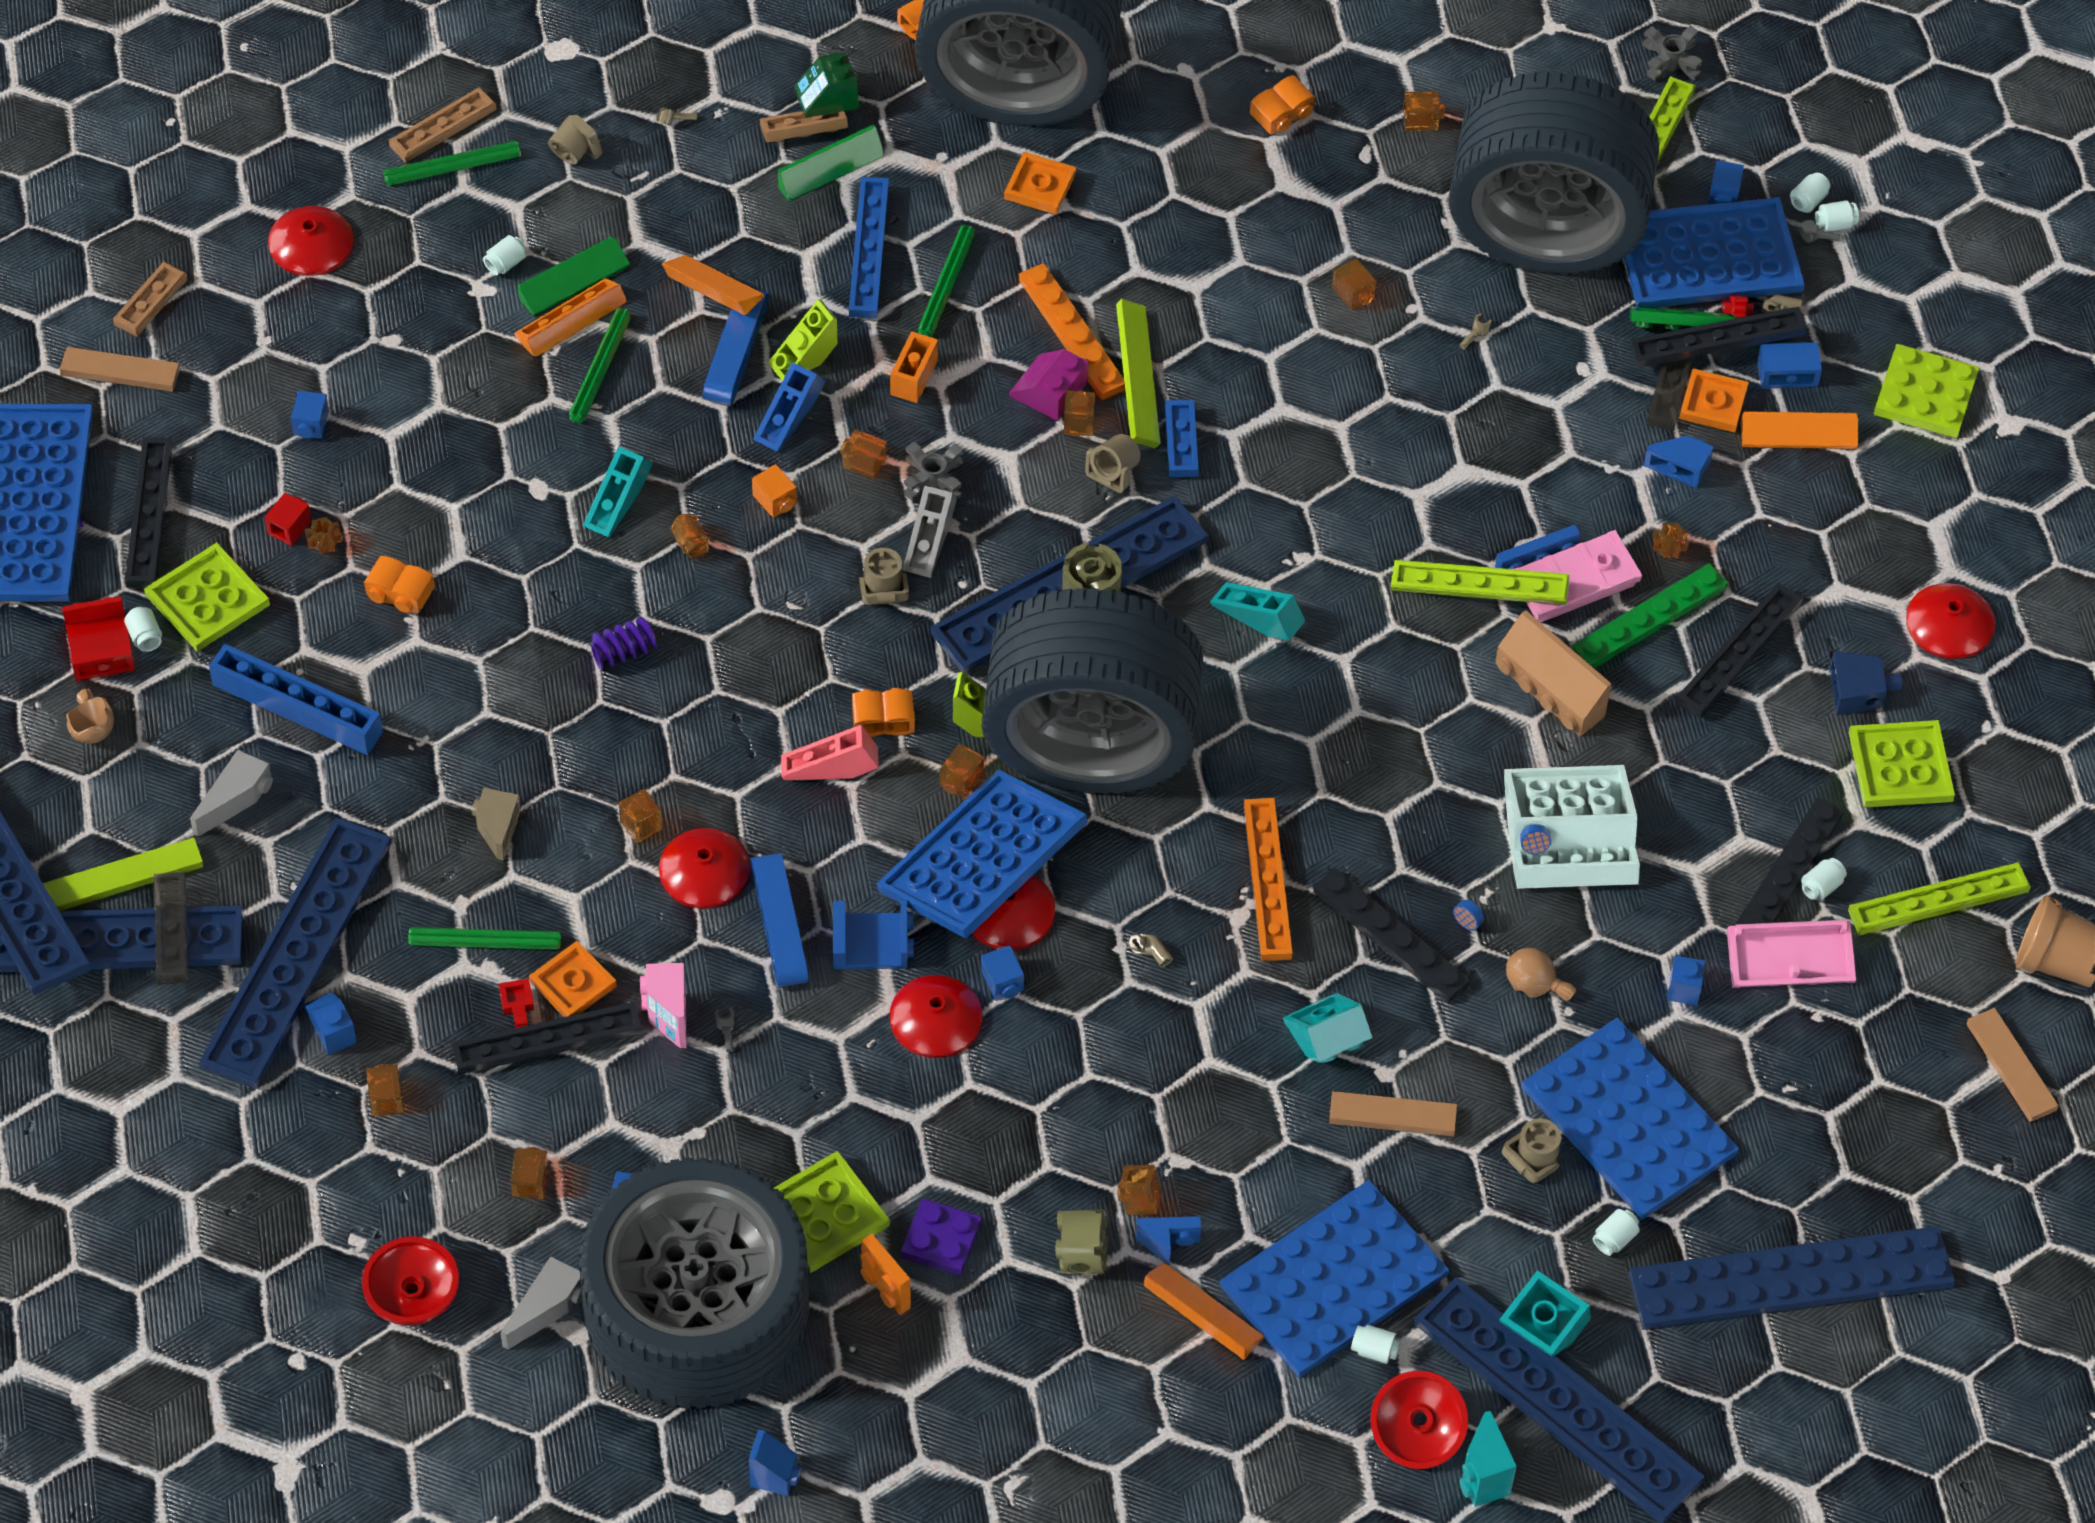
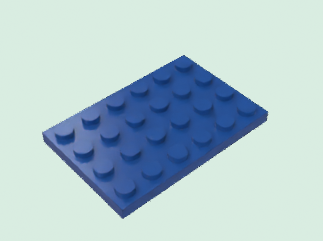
M1780 197L1652 210L1649 213L1648 225L1642 241L1634 251H1631L1628 256L1623 257L1636 307L1656 308L1730 300V295L1750 298L1803 292L1805 285Z
M998 769L878 881L876 885L880 893L900 904L901 900H907L908 908L966 939L1088 823L1085 813Z
M1615 1018L1522 1081L1521 1088L1557 1125L1559 1130L1641 1220L1647 1218L1738 1155V1146L1618 1018Z
M1367 1180L1222 1278L1219 1286L1258 1332L1264 1335L1265 1340L1297 1377L1300 1378L1353 1342L1358 1325L1366 1327V1325L1376 1326L1446 1278L1449 1274V1269L1371 1181Z

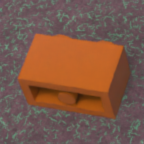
M911 331L890 374V394L892 396L918 403L938 362V339Z

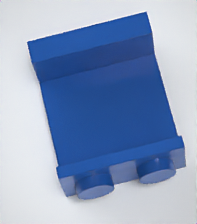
M901 900V913H846L845 901H833V969H907V957H914L913 938H907V930H913V912H907V900Z

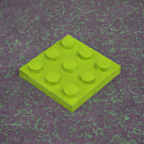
M1896 344L1874 415L1957 438L1979 367Z
M218 543L210 546L144 588L145 596L197 652L270 606L269 598Z
M1939 720L1850 726L1848 733L1864 808L1953 802L1955 794Z
M838 1151L774 1187V1189H778L783 1194L784 1199L790 1202L792 1210H795L798 1220L801 1222L803 1234H805L809 1273L814 1272L861 1244V1240L871 1233L876 1235L890 1226V1219Z

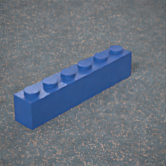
M227 644L223 645L209 665L213 686L366 755L370 753L383 734L379 712Z

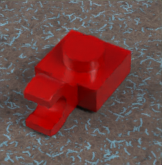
M1730 295V300H1723L1722 312L1724 314H1733L1734 318L1753 315L1754 304L1748 301L1746 296Z
M529 978L499 983L504 1016L513 1014L515 1028L528 1026L526 1012L535 1011Z

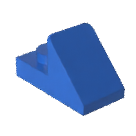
M1200 1216L1137 1218L1136 1239L1167 1265H1170V1244L1176 1243L1180 1246H1188L1193 1243H1200Z

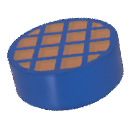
M1540 824L1525 827L1520 833L1522 849L1526 853L1533 855L1541 854L1548 850L1551 845L1549 830Z
M1462 900L1453 909L1455 919L1467 930L1474 931L1484 922L1482 910L1470 900Z

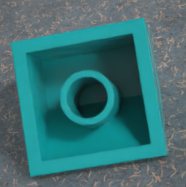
M1338 993L1283 1017L1284 1023L1305 1056L1318 1063L1330 1062L1337 1057L1336 1054L1345 1050L1358 1049L1363 1046L1364 1041L1372 1038L1362 1005Z
M1537 1270L1499 1321L1553 1357L1571 1345L1590 1321V1305Z
M1491 1411L1484 1412L1467 1450L1465 1464L1462 1465L1461 1490L1466 1498H1471L1474 1507L1511 1495L1517 1467Z

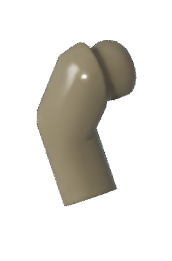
M1775 295L1763 303L1762 313L1798 306L1801 309L1802 300Z
M1134 934L1130 937L1128 943L1134 953L1153 956L1161 967H1165L1172 962L1173 957L1158 937L1147 934Z

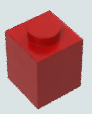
M285 492L264 517L267 534L290 546L295 543L312 522L309 504L302 498L293 497Z

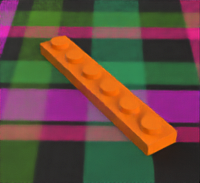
M1042 263L1019 273L1020 283L1066 350L1089 361L1088 382L1101 401L1125 391L1124 378L1046 265Z
M1244 799V814L1261 961L1292 960V945L1275 799Z

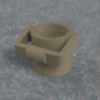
M569 115L548 141L550 149L560 159L569 164H577L586 152L594 160L603 154L597 133L579 115Z
M1117 434L1095 449L1090 447L1086 453V475L1098 483L1118 493H1122L1129 486L1130 470L1137 466L1140 461L1138 445L1128 435Z
M882 547L869 552L864 560V577H859L862 602L866 605L907 601L909 599V586L906 573H902L900 555L890 548Z
M1543 1118L1533 1119L1523 1126L1521 1133L1505 1142L1502 1154L1521 1175H1524L1531 1183H1538L1555 1172L1560 1166L1557 1163L1561 1143V1132L1557 1125L1550 1120ZM1519 1144L1518 1152L1516 1153L1512 1148Z

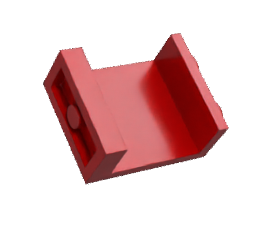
M121 596L105 597L101 600L74 603L62 607L75 681L135 670L129 634L124 623L125 612Z

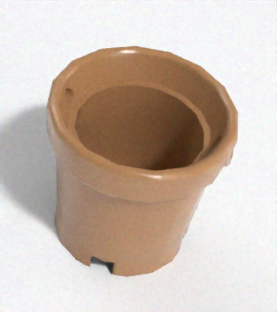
M2044 896L2038 904L2024 934L2017 954L2016 969L2027 973L2041 972L2090 988L2095 981V975L2092 974V971H2095V923L2062 907L2061 901L2052 896Z

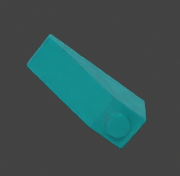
M618 446L583 523V527L610 538L642 490L653 463L641 455Z
M1226 582L1210 601L1213 607L1268 637L1290 641L1305 622L1295 597L1291 594Z

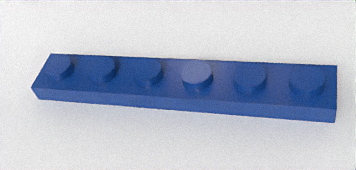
M861 177L849 317L877 318L889 178Z

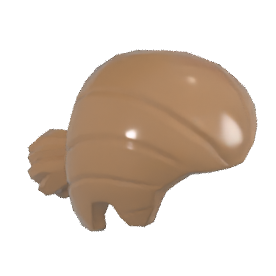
M82 689L77 693V701L80 705L74 707L66 714L67 728L71 736L78 742L86 744L99 743L113 729V711L105 698H94L90 689Z
M1522 948L1513 953L1507 961L1506 975L1513 989L1517 992H1524L1530 998L1541 996L1551 990L1556 992L1563 1000L1568 1001L1576 991L1572 984L1556 978L1553 962L1549 956L1539 949Z

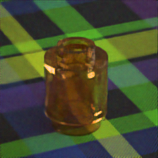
M692 514L678 516L671 525V531L681 551L689 558H698L704 555L709 549V539L697 516Z

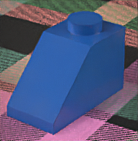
M1688 435L1651 444L1646 451L1644 467L1697 488L1711 463L1714 446Z
M332 992L303 1004L328 1055L357 1043L354 1024L342 1001Z
M758 1429L749 1456L750 1487L788 1496L791 1486L798 1485L802 1468L797 1466V1453L766 1431Z

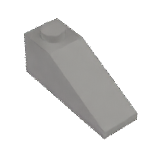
M924 486L902 571L932 578L957 501V497L953 492Z
M237 750L190 817L193 834L199 837L257 803L261 795L269 791L273 782L269 763Z
M550 1256L502 1329V1346L509 1350L568 1314L575 1303L580 1304L583 1300L580 1271Z

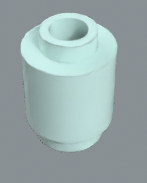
M1821 173L1808 175L1790 193L1794 208L1806 213L1811 212L1828 195L1830 189L1829 180Z
M1848 201L1820 205L1819 210L1815 212L1817 227L1821 228L1824 232L1852 228L1853 225H1857L1859 222L1857 205L1854 202L1849 203Z
M508 235L486 252L487 255L483 257L484 264L496 276L500 273L505 274L525 259L524 251H526V247L521 239Z
M135 607L130 610L124 619V623L134 645L143 652L153 651L158 648L162 642V632L152 610L146 607Z
M1835 858L1821 861L1802 877L1801 882L1804 894L1810 899L1822 901L1843 884L1844 878L1847 875L1845 867Z
M1617 1209L1596 1229V1235L1593 1236L1594 1244L1608 1256H1611L1614 1252L1618 1253L1639 1233L1637 1217L1629 1210Z
M1358 1325L1351 1350L1358 1352V1356L1388 1364L1390 1359L1396 1360L1401 1341L1396 1340V1333L1370 1325H1366V1327Z

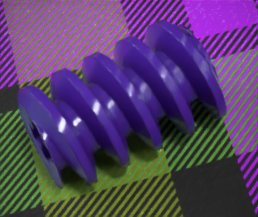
M641 616L636 619V625L630 620L627 621L625 629L619 624L616 625L614 633L608 628L604 629L603 637L597 632L593 633L590 644L595 662L600 671L604 670V660H607L613 667L615 666L614 657L616 656L624 663L626 662L627 652L635 659L637 658L638 648L645 655L648 654L649 644L657 650L653 631L648 622Z

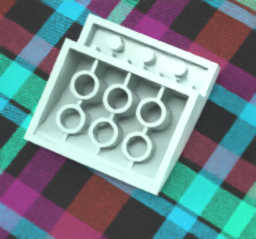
M1624 765L1504 769L1507 822L1517 889L1638 884L1640 863L1635 848L1637 813ZM1540 824L1549 830L1551 845L1548 850L1541 854H1528L1521 847L1520 833L1529 825Z

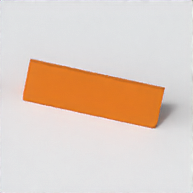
M687 255L662 264L668 277L745 316L764 297L763 293Z
M605 278L516 331L514 335L533 356L537 357L625 304L626 298L621 285Z
M1743 412L1740 423L1742 447L1858 448L1857 413Z
M1162 1263L1145 1276L1144 1287L1243 1360L1264 1339V1335L1166 1263Z

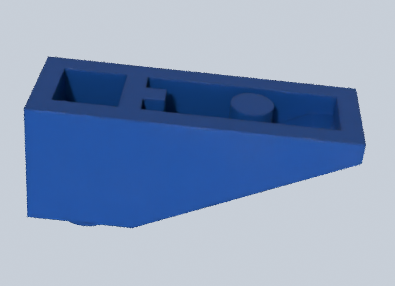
M792 362L753 440L780 452L814 406L826 381L816 373Z

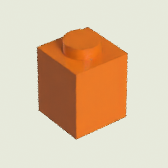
M776 464L752 478L753 496L773 518L781 513L790 511L797 504L796 486Z

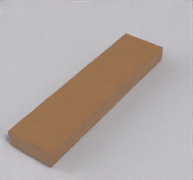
M478 87L391 138L389 145L407 163L497 110L496 103Z
M67 347L59 370L61 376L173 392L180 366L176 362Z
M1992 1008L1968 1018L1966 1025L2029 1122L2057 1111L2059 1105L1996 1009Z
M1332 1091L1329 1124L1454 1137L1457 1104Z

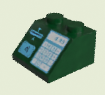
M834 52L827 56L818 57L794 85V91L805 118L860 109L857 79L846 52Z

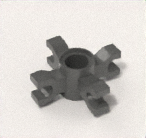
M1690 25L1681 36L1668 35L1663 37L1653 26L1648 28L1644 33L1648 38L1643 42V46L1649 50L1656 51L1659 55L1653 57L1648 62V65L1652 68L1647 71L1646 75L1655 81L1664 70L1677 71L1682 69L1689 78L1695 80L1701 74V70L1697 68L1702 65L1703 60L1688 54L1686 51L1692 49L1697 44L1694 37L1698 35L1699 31Z
M916 442L906 447V452L910 454L906 457V461L920 471L916 475L904 480V485L907 487L904 490L906 497L911 501L914 500L924 490V486L953 492L957 499L961 497V492L958 491L961 483L947 472L963 464V459L959 457L963 454V449L955 443L941 455L938 453L925 454Z

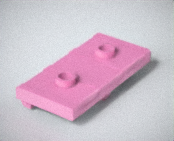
M1616 530L1587 542L1579 543L1556 554L1548 555L1530 564L1515 568L1516 570L1570 574L1567 605L1526 602L1532 614L1539 622L1635 586V583L1641 581L1642 578L1640 570Z
M1829 920L1737 924L1727 928L1732 988L1855 983L1856 981L1851 921Z

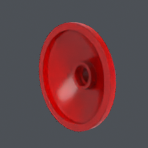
M305 206L287 212L274 223L268 237L269 251L273 260L282 269L301 276L321 275L338 268L347 260L354 244L353 231L346 218L330 208L321 206Z
M1940 583L1922 589L1912 598L1906 613V625L1912 639L1930 654L1946 659H1963L1976 655L1989 644L1995 630V617L1988 602L1974 590L1959 584Z
M713 828L693 829L678 835L665 847L659 861V876L666 892L677 902L697 909L716 908L737 898L745 889L751 872L750 858L743 844L731 834ZM701 856H709L706 859L700 858Z
M1032 875L1010 896L1014 897V899L1006 900L972 934L984 944L997 949L1010 945L1012 950L1029 947L1040 941L1049 932L1054 922L1055 901L1048 886L1037 876Z
M928 975L910 981L898 991L890 1007V1026L895 1038L904 1048L922 1057L945 1058L962 1052L975 1041L982 1026V1007L977 995L965 983L949 976ZM932 1004H940L941 1006L935 1008V1007H932L931 1005H932Z
M415 1236L398 1238L381 1246L367 1261L362 1275L363 1294L369 1307L386 1321L399 1325L426 1323L444 1313L454 1301L459 1288L458 1267L450 1252L436 1241ZM412 1288L418 1290L416 1293L413 1294L407 1293V1291Z
M1421 1370L1405 1372L1389 1380L1378 1392L1372 1405L1370 1417L1374 1439L1382 1452L1397 1464L1413 1469L1432 1468L1449 1460L1463 1444L1469 1421L1466 1403L1455 1385L1439 1374ZM1417 1413H1424L1426 1415L1427 1422L1424 1425L1416 1423L1415 1416Z

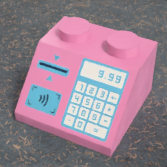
M684 963L646 964V976H640L642 1011H648L649 1023L679 1048H686Z

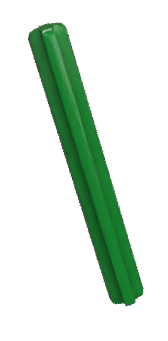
M511 141L386 169L383 175L387 186L516 158L521 156V150L518 141Z
M966 225L960 227L919 324L918 334L928 337L933 336L975 236L973 227Z
M620 307L614 313L569 412V418L572 422L583 423L631 319V313L628 309Z
M411 927L408 932L409 944L420 946L558 950L561 947L562 941L559 931Z

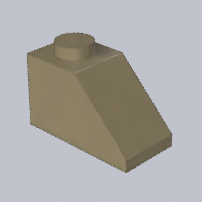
M484 787L481 797L476 798L474 801L472 815L476 816L477 829L496 858L504 861L521 812L519 795Z

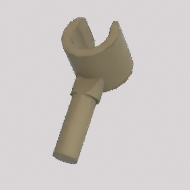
M661 108L656 121L671 126L674 118L696 121L697 114L680 113L667 108Z
M1477 314L1470 334L1459 346L1462 349H1466L1477 336L1487 335L1492 320L1490 319L1487 323H1481L1483 314Z

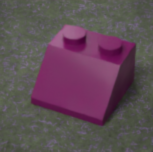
M1065 349L1039 354L1009 392V397L1058 421L1088 383L1089 361Z

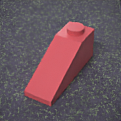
M862 725L781 755V770L784 780L854 778L879 768L878 746Z

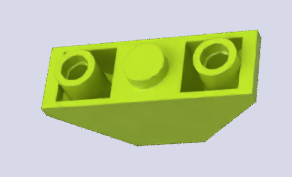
M821 299L814 303L768 361V364L782 381L792 362L810 371L820 366L838 344L837 318Z
M960 672L957 676L953 696V722L972 736L984 738L982 716L986 688L965 673Z

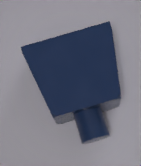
M1833 652L1829 669L1836 715L1880 709L1884 705L1887 691H1901V674H1884L1883 662L1880 657Z

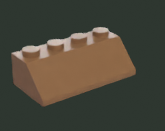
M1525 610L1521 613L1499 644L1495 663L1502 673L1510 675L1518 682L1524 692L1533 695L1546 711H1551L1567 729L1573 730L1581 737L1605 717L1611 683L1528 611Z

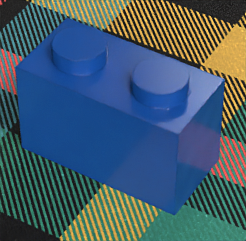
M1818 342L1769 343L1760 345L1757 365L1761 389L1818 387L1822 372Z

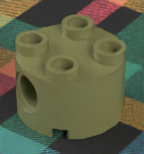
M1084 543L1074 547L1064 560L1062 590H1076V588L1090 590L1092 588L1099 589V591H1104L1105 589L1112 590L1115 593L1121 592V559L1114 550L1106 545L1099 544V547L1091 546V543Z
M1058 1211L1057 1226L1058 1230H1061V1239H1056L1055 1250L1056 1258L1060 1259V1273L1104 1274L1108 1259V1236H1105V1230L1101 1229L1107 1228L1105 1211Z

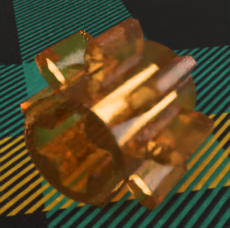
M327 517L317 520L313 519L311 529H305L309 549L315 548L320 554L336 551V542H342L339 523H332Z
M1664 522L1661 531L1654 530L1653 540L1655 542L1653 550L1659 551L1663 558H1679L1680 550L1687 551L1688 530L1683 531L1679 523L1666 524Z

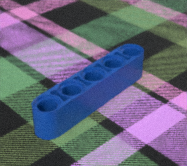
M757 290L763 293L764 297L746 316L731 309L703 388L704 400L733 405L767 311L769 302L768 292Z
M782 853L751 858L752 873L777 987L808 983V971Z

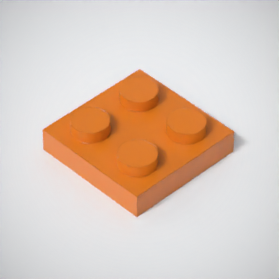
M1023 152L1004 191V199L1057 215L1076 175V167Z
M1692 369L1679 419L1735 433L1749 382Z
M578 941L529 975L530 983L563 1017L581 1014L617 987L616 980Z
M871 1233L861 1240V1274L870 1286L874 1284L877 1287L885 1305L888 1308L894 1307L899 1315H902L911 1309V1279Z

